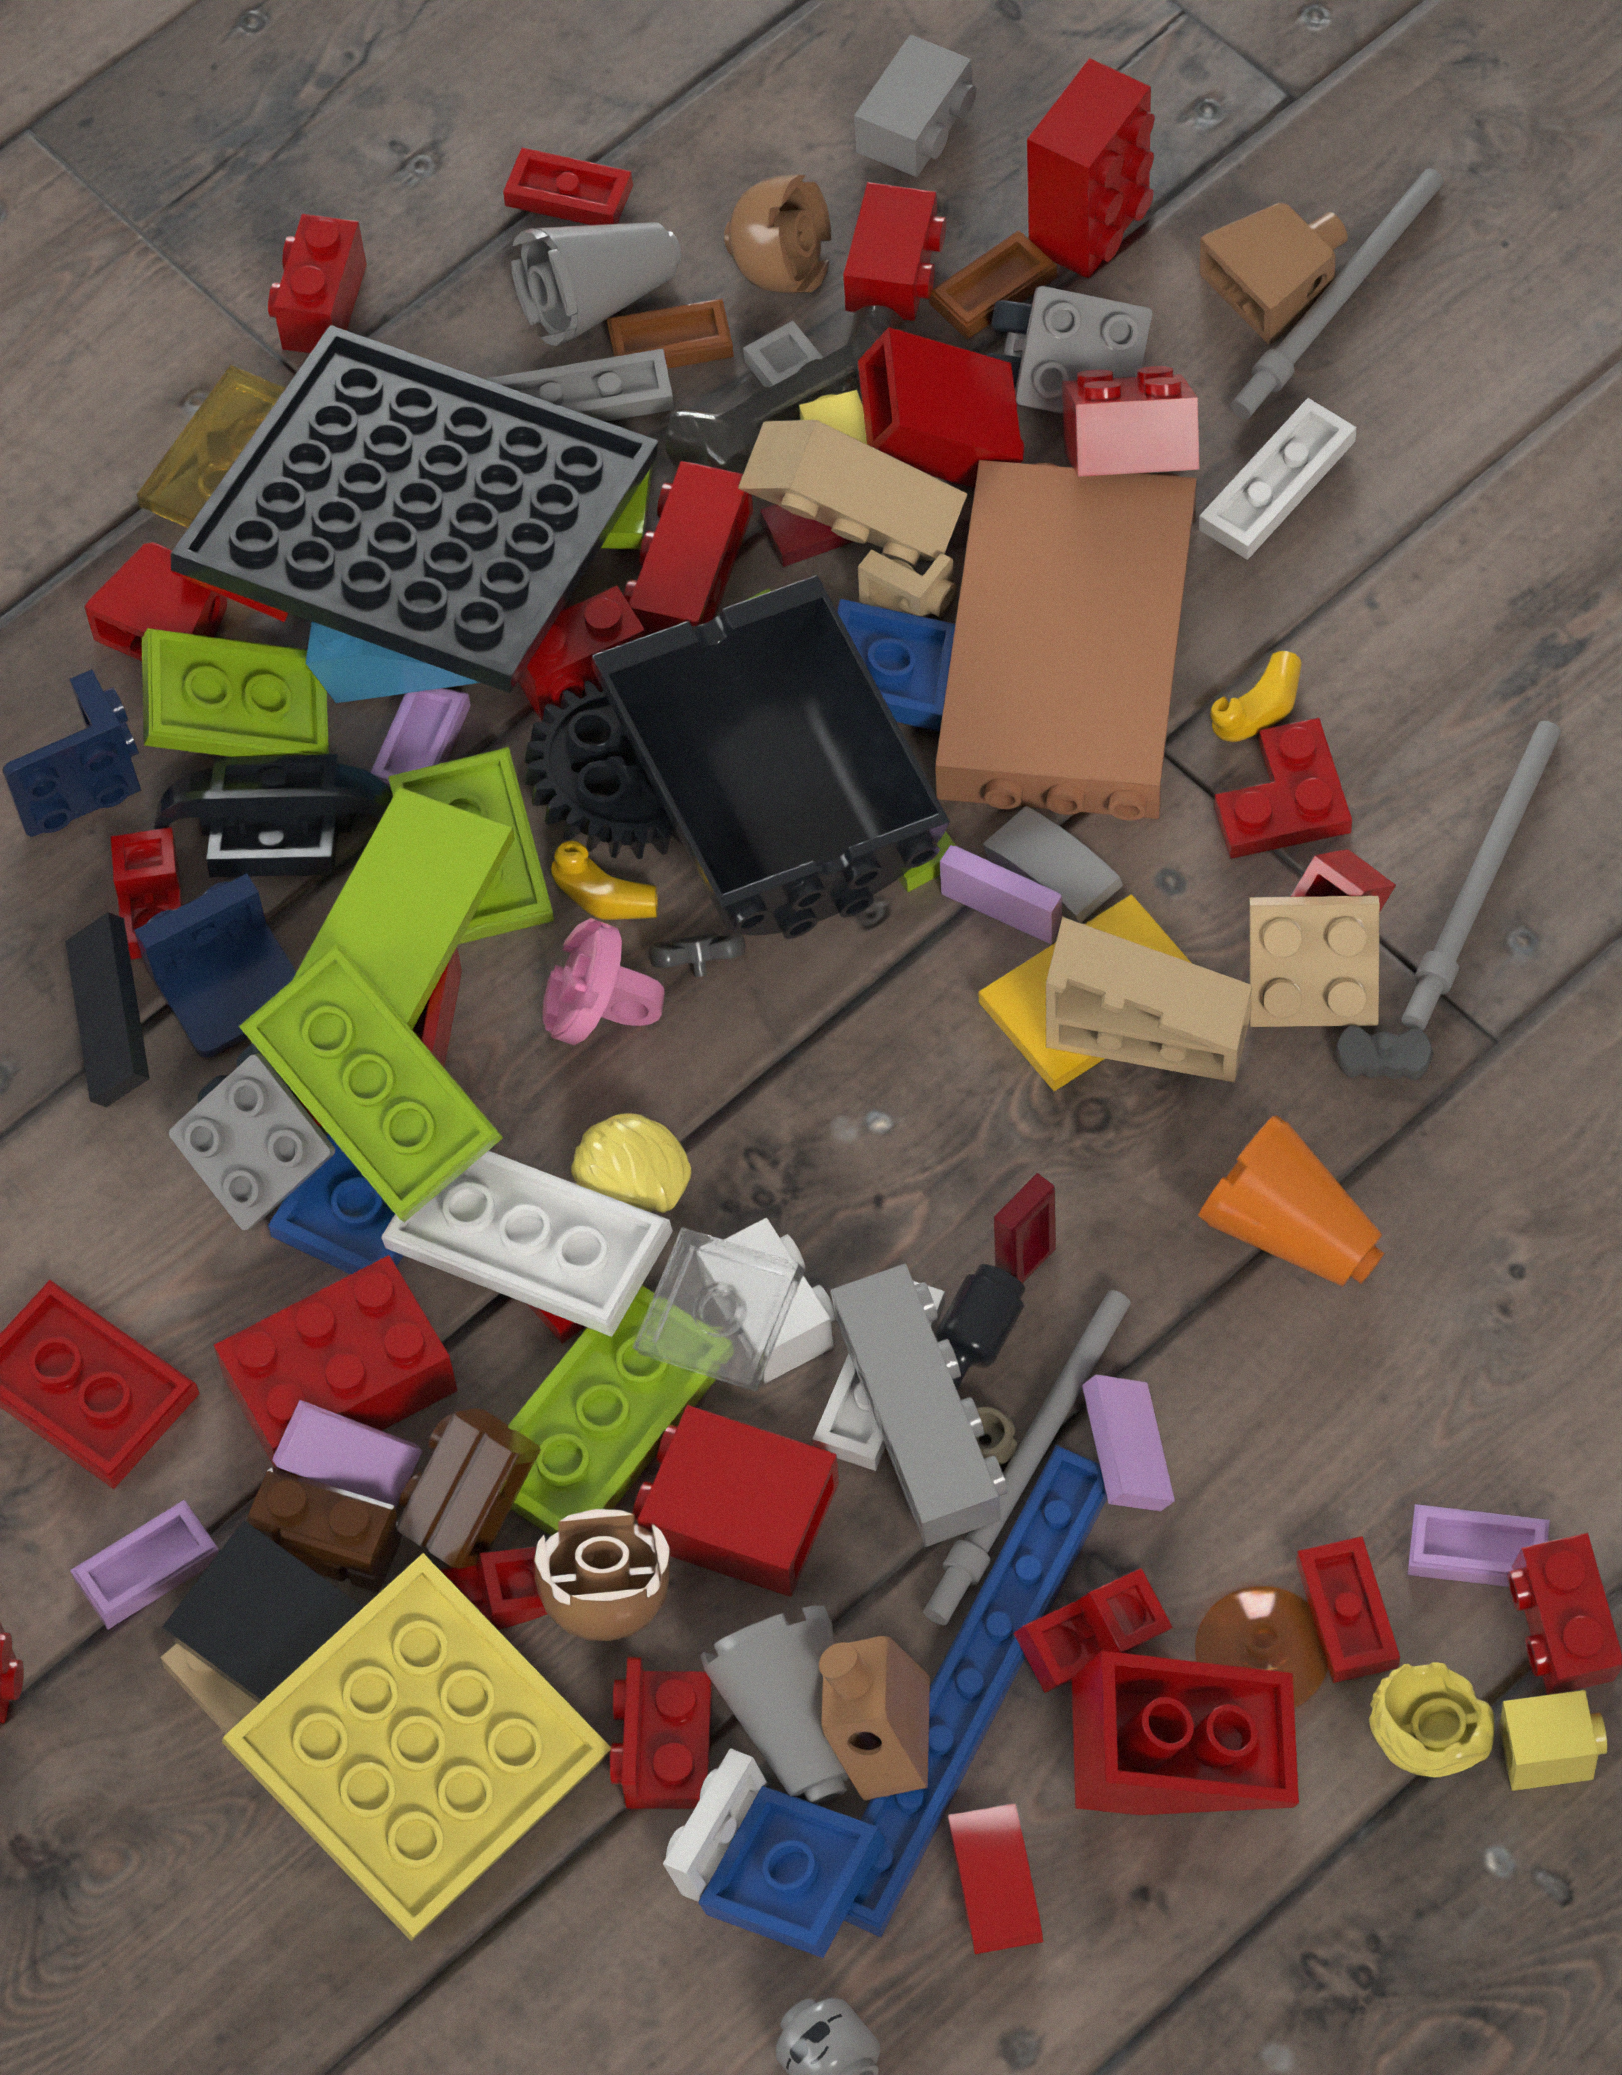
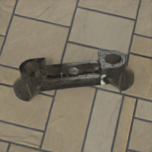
M865 306L855 313L846 346L822 359L809 361L797 373L771 387H763L755 391L746 401L723 414L687 408L678 409L671 415L667 428L666 453L673 465L679 466L680 462L684 461L744 474L763 422L800 420L799 405L812 402L821 396L829 394L839 395L857 390L862 403L858 360L888 327L905 332L906 327L903 319L897 312L887 306Z

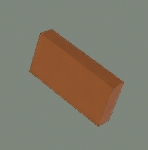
M1018 230L932 289L929 304L968 340L991 324L997 301L1023 302L1035 293L1037 287L1046 286L1057 278V265Z
M723 298L607 318L614 357L663 349L667 369L734 357L733 343Z

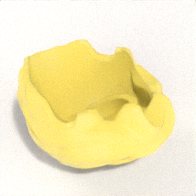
M625 1113L601 1121L591 1126L583 1134L581 1144L575 1149L571 1173L577 1185L648 1212L665 1213L675 1207L684 1193L691 1177V1166L682 1145L664 1125L642 1115Z
M1433 1662L1429 1665L1420 1666L1404 1664L1400 1668L1393 1670L1389 1677L1383 1678L1373 1694V1700L1370 1704L1372 1713L1369 1717L1372 1734L1389 1760L1401 1769L1416 1775L1443 1777L1471 1768L1489 1756L1494 1739V1712L1489 1703L1476 1699L1473 1686L1466 1678L1447 1669L1444 1663Z

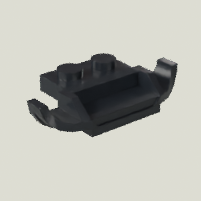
M338 754L215 757L212 768L190 773L177 780L164 792L157 805L154 830L168 828L171 823L178 819L200 817L202 835L209 836L206 859L209 878L240 877L246 873L249 877L334 875L338 832H351L352 814H369L381 820L393 796L390 787L377 776L361 768L340 764Z

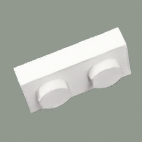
M730 1748L719 1768L712 1770L706 1777L701 1788L700 1801L686 1825L678 1828L671 1837L663 1865L681 1895L699 1902L762 1786L770 1788L753 1757Z

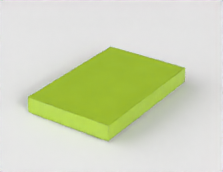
M147 628L142 637L144 746L229 757L329 754L327 691L306 665L307 650L150 628Z
M509 747L388 776L393 797L400 787L513 827L515 840L459 944L554 921L550 899Z

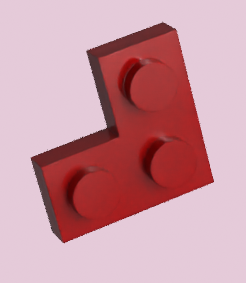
M1320 718L1259 730V747L1270 783L1215 794L1214 808L1230 859L1349 834L1352 831V817Z

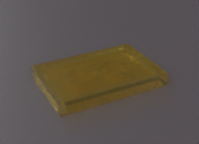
M230 364L136 494L139 507L189 528L286 388Z

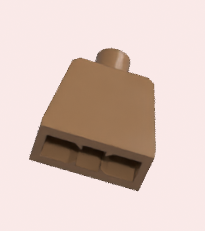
M1277 203L1201 237L1199 274L1270 345L1305 315L1334 280L1336 256L1333 250L1347 242V231L1342 221L1332 212H1327L1310 224H1307L1288 204Z
M878 1636L850 1643L841 1642L827 1648L819 1660V1670L823 1675L821 1725L824 1736L859 1795L865 1801L928 1788L930 1677L927 1672L891 1637ZM878 1737L882 1741L881 1745L878 1743Z

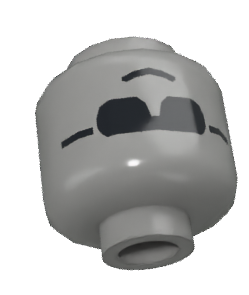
M828 1998L817 2003L813 1999H805L793 2006L783 2017L780 2024L783 2032L776 2044L775 2057L788 2075H878L879 2068L876 2066L880 2055V2043L843 1999Z

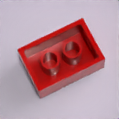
M1091 58L1088 59L1027 138L1029 240L1053 262L1088 279L1103 260L1108 262L1115 256L1121 245L1125 230L1133 220L1140 221L1150 208L1154 195L1153 189L1150 188V170L1154 161V153L1150 151V134L1155 122V116L1151 113V86Z
M390 1255L213 1345L224 1380L275 1469L288 1473L292 1472L277 1467L272 1459L299 1400L382 1431L458 1391L450 1356Z

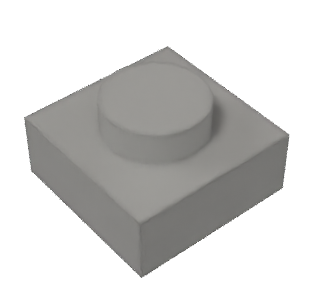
M794 321L743 347L744 362L775 401L782 399L826 374L825 359Z

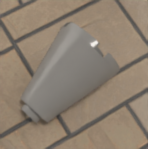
M658 222L531 228L522 231L514 238L513 246L522 244L521 258L511 261L516 294L526 319L530 325L541 322L549 335L540 338L546 344L558 346L573 340L674 278L677 265L681 262V248L674 233L669 230L666 231Z
M809 1606L802 1608L806 1621L789 1625L783 1613L769 1617L726 1636L713 1644L717 1655L703 1652L700 1658L704 1671L791 1797H806L807 1802L818 1805L844 1794L847 1791L844 1781L849 1776L824 1736L821 1725L823 1675L819 1670V1660L823 1652L835 1644L832 1620L829 1618L824 1606Z

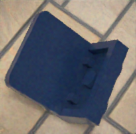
M92 669L69 679L86 729L8 762L2 769L21 825L27 836L34 837L41 833L59 831L76 818L100 808L114 807L123 802L128 796L141 791L131 757L138 755L139 752L126 724L128 717L115 688L112 687L103 691Z
M247 873L231 882H220L213 885L201 897L175 910L162 911L153 916L147 924L134 930L146 970L195 1051L204 1058L213 1057L248 1039L239 1026L288 985L297 973L268 927L259 892Z

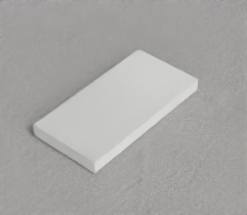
M488 1151L405 1223L395 1214L381 1238L386 1249L612 1337L673 1230L669 1219Z

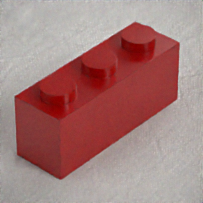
M681 461L673 483L665 482L663 484L657 505V516L660 518L655 532L648 530L645 533L639 557L642 569L638 580L630 579L623 594L645 629L646 636L689 621L691 626H699L716 617L753 513L752 494L738 489L743 474Z

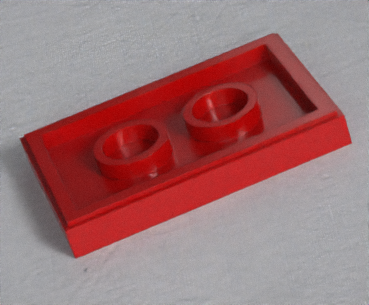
M51 1280L41 1288L0 1333V1408L112 1489L118 1486L200 1394L195 1382Z

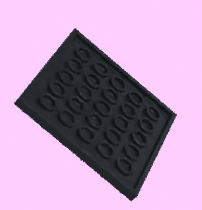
M330 325L171 552V571L511 693L656 460L658 440Z

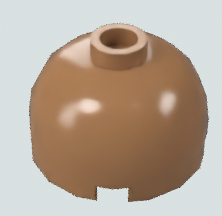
M782 175L763 179L742 193L731 214L730 221L726 224L724 241L728 253L732 255L736 266L751 284L763 290L787 294L811 293L821 286L828 271L830 259L818 262L821 253V241H831V224L828 208L820 187L815 182L802 181L805 175Z
M593 1509L572 1514L558 1522V1532L549 1537L546 1543L544 1535L537 1543L535 1582L539 1597L552 1620L571 1635L596 1641H612L632 1636L649 1625L666 1601L670 1575L669 1545L662 1531L653 1524L652 1533L644 1527L635 1525L634 1514L622 1510Z

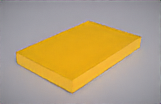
M1132 894L1084 924L1191 963ZM1056 943L978 992L979 1004L1054 1092L1105 1059L1046 1048V980Z

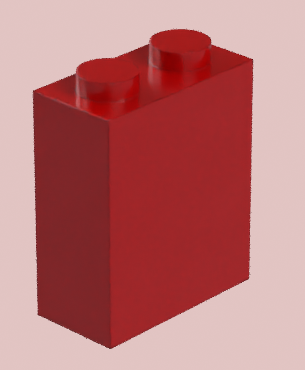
M890 327L858 360L867 445L930 476L973 488L976 486L979 460L1021 463L1023 461L1024 442L1020 437L1010 362Z
M687 1405L679 1425L670 1424L663 1434L657 1455V1461L662 1464L654 1482L645 1481L642 1484L633 1507L632 1514H634V1520H637L639 1526L646 1528L651 1533L652 1524L662 1531L670 1548V1557L792 1597L839 1484L837 1454Z

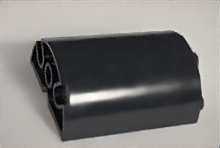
M818 575L723 608L717 617L705 624L691 626L689 621L592 655L591 664L593 672L721 920L729 930L738 934L753 936L782 932L786 939L802 936L812 930L819 921L838 913L841 917L847 918L863 912L874 902V894L892 884L910 869L929 862L939 853L940 849L937 843L947 830L950 821Z

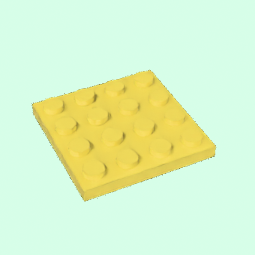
M424 1553L222 1739V1743L411 1942L611 1752V1747Z

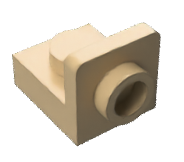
M872 549L858 566L859 602L932 619L935 615L938 617L943 616L950 608L956 595L957 586L953 583V558L943 553L937 557L923 576L919 575L906 562L899 559L891 560Z

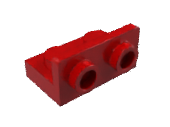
M627 1657L626 1679H615L613 1687L614 1720H624L623 1743H612L610 1752L611 1784H622L627 1809H695L700 1801L702 1785L710 1773L713 1683L705 1671H644L641 1657Z

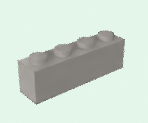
M905 1263L831 1289L835 1319L924 1546L928 1547L1000 1521L999 1496L1008 1493L1007 1485L995 1455L984 1459L976 1437L984 1435V1429L972 1397L960 1400L953 1379L961 1377L954 1350L948 1339L937 1342L930 1325L931 1321L938 1319V1315L927 1284L922 1282L914 1285Z

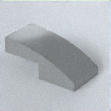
M1028 806L1020 810L982 844L990 862L1060 893L1062 896V915L1078 923H1082L1123 886L1120 876L1094 852L1059 825Z

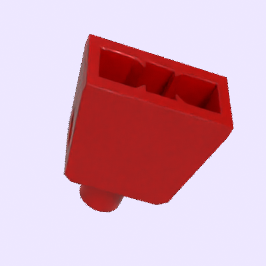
M151 542L143 544L88 600L84 608L94 641L142 661V637L147 628L214 637L227 610L228 600L225 596L172 574L171 552L173 550Z

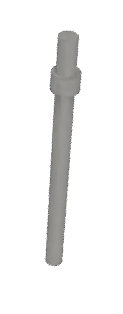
M1431 168L1424 170L1275 350H1267L1253 366V377L1230 404L1231 410L1235 415L1242 419H1249L1271 392L1280 391L1295 372V362L1441 188L1444 180L1436 170Z
M1540 721L1439 939L1433 951L1426 952L1414 975L1417 986L1401 1019L1403 1024L1410 1029L1419 1027L1422 1031L1425 1030L1440 995L1447 994L1452 987L1459 971V965L1456 960L1561 734L1560 728L1552 722Z
M1115 1290L1107 1292L1005 1468L1003 1476L1008 1493L999 1496L1001 1520L968 1532L964 1540H957L943 1562V1568L946 1572L923 1610L924 1615L931 1621L939 1625H946L968 1586H975L979 1583L991 1562L987 1553L1081 1392L1082 1385L1089 1378L1131 1305L1130 1300L1124 1294Z

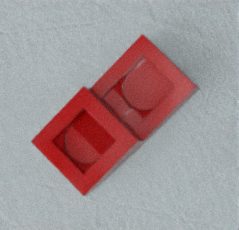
M172 827L111 836L113 880L118 897L119 916L124 918L131 960L142 958L134 930L147 924L153 916L162 911L175 910L183 906Z
M536 1547L479 1553L477 1563L474 1566L462 1569H439L497 1630L548 1615L539 1597L535 1582Z
M1140 1568L1087 1593L1073 1603L1022 1626L1014 1632V1635L1044 1693H1047L1072 1681V1677L1101 1650L1128 1653L1168 1632L1173 1627L1144 1571Z
M1016 1803L948 1815L950 1836L961 1881L963 1903L974 1954L1042 1943V1928Z

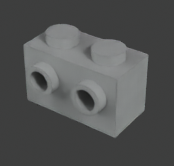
M910 34L854 115L856 152L918 177L929 159H937L942 153L948 139L949 130L957 118H965L973 106L976 97V86L972 85L971 59Z

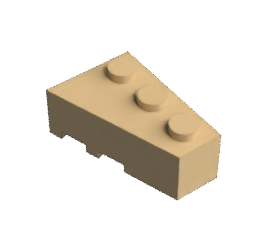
M818 420L763 422L738 487L742 491L779 505L793 514L832 527V532L843 538L863 544L867 541L884 548L882 551L883 556L891 560H902L913 568L916 567L918 561H935L941 553L945 554L967 497V493Z
M1062 917L1046 980V1048L1235 1083L1250 1020L1252 985Z

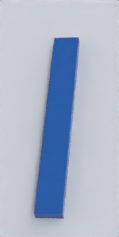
M1057 1445L1055 1446L930 1685L928 1788L871 1799L860 1819L866 1823L878 1826L886 1841L844 1921L880 1938L882 1937L1026 1657L1014 1632L1049 1613L1107 1500L1099 1463Z

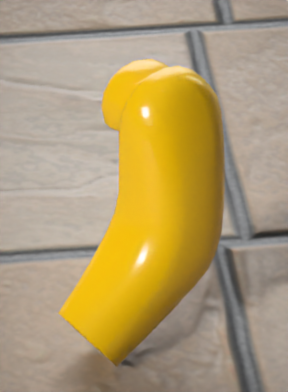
M1275 652L1271 655L1261 679L1248 693L1238 699L1233 697L1230 702H1228L1225 696L1216 700L1210 710L1214 734L1224 741L1239 742L1258 734L1259 730L1268 729L1284 719L1294 707L1302 665L1301 659L1292 652Z
M567 841L559 845L555 850V860L551 866V874L555 883L588 914L603 920L656 918L658 916L656 885L631 882L608 875L588 857L586 846L580 842Z

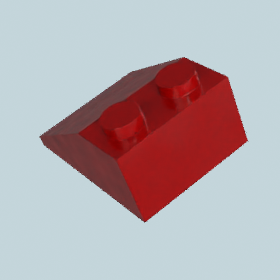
M1101 1650L1072 1677L1075 1809L1131 1815H1158L1294 1808L1299 1804L1293 1673Z

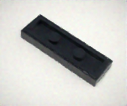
M109 912L65 941L90 1102L106 1108L150 1079L124 918Z

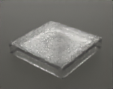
M681 1227L633 1348L640 1355L757 1391L805 1270L797 1262Z

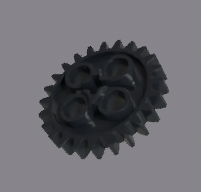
M588 680L584 682L581 699L574 693L565 690L562 692L560 708L547 704L544 710L543 722L535 721L533 724L531 740L527 743L524 762L527 764L525 784L534 786L531 801L533 806L547 805L544 822L549 825L564 820L566 824L563 839L566 841L574 838L580 832L587 835L586 848L588 852L595 849L600 841L608 843L611 858H617L622 845H630L636 858L642 859L646 844L652 843L664 855L668 852L671 836L682 843L604 691L599 692L596 686ZM584 742H590V743H594V744H596V745H588V744H586V743H584ZM593 793L603 794L607 797L596 796Z

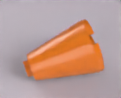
M1277 1115L1272 1116L1236 1159L1238 1162L1227 1177H1223L1201 1208L1198 1217L1212 1228L1343 1287L1351 1277L1362 1284L1385 1254L1376 1247V1244L1382 1237V1233L1291 1125Z

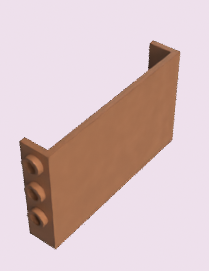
M979 460L935 765L937 799L985 803L998 809L1028 806L1030 808L1050 809L1055 813L1063 815L1086 812L1113 815L1122 820H1138L1140 818L1159 819L1161 809V778L1192 523H1195L1197 478L1180 477L1166 472L1078 477L1073 468L1059 467L1052 463L1022 464Z

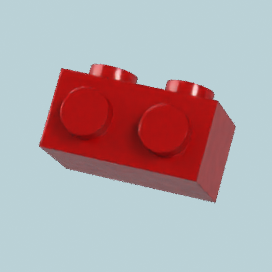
M867 182L843 274L845 311L915 321L920 298L930 299L933 289L935 265L929 263L932 251L941 253L945 241L946 217L937 216L936 192Z
M302 214L295 236H288L286 238L282 255L284 273L281 283L274 282L272 284L268 298L269 317L276 318L282 350L311 353L330 325L347 331L367 265L359 221Z
M618 585L562 610L517 681L541 721L543 720L547 704L560 708L562 692L565 690L574 693L581 699L584 682L589 680L596 686L599 692H603L592 669V655L646 636L645 629Z
M1588 1533L1522 1547L1512 1565L1513 1570L1507 1573L1508 1585L1516 1610H1524L1531 1634V1636H1527L1525 1639L1529 1663L1535 1677H1543L1547 1695L1565 1693L1613 1682L1622 1669V1652Z

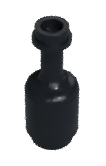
M980 1264L975 1274L966 1275L936 1331L937 1342L948 1339L954 1350L961 1372V1377L953 1379L956 1390H958L971 1366L986 1368L996 1361L1024 1308L1021 1298L1026 1288L1023 1283L1010 1273L992 1265Z

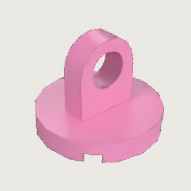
M593 918L578 924L563 944V951L571 953L565 967L555 965L554 971L551 970L543 1000L542 1019L545 1029L552 1034L550 1036L565 1043L576 1045L589 1036L601 1017L631 1026L649 1025L658 1021L663 1010L664 987L657 980L647 975L620 966L622 940L618 928Z

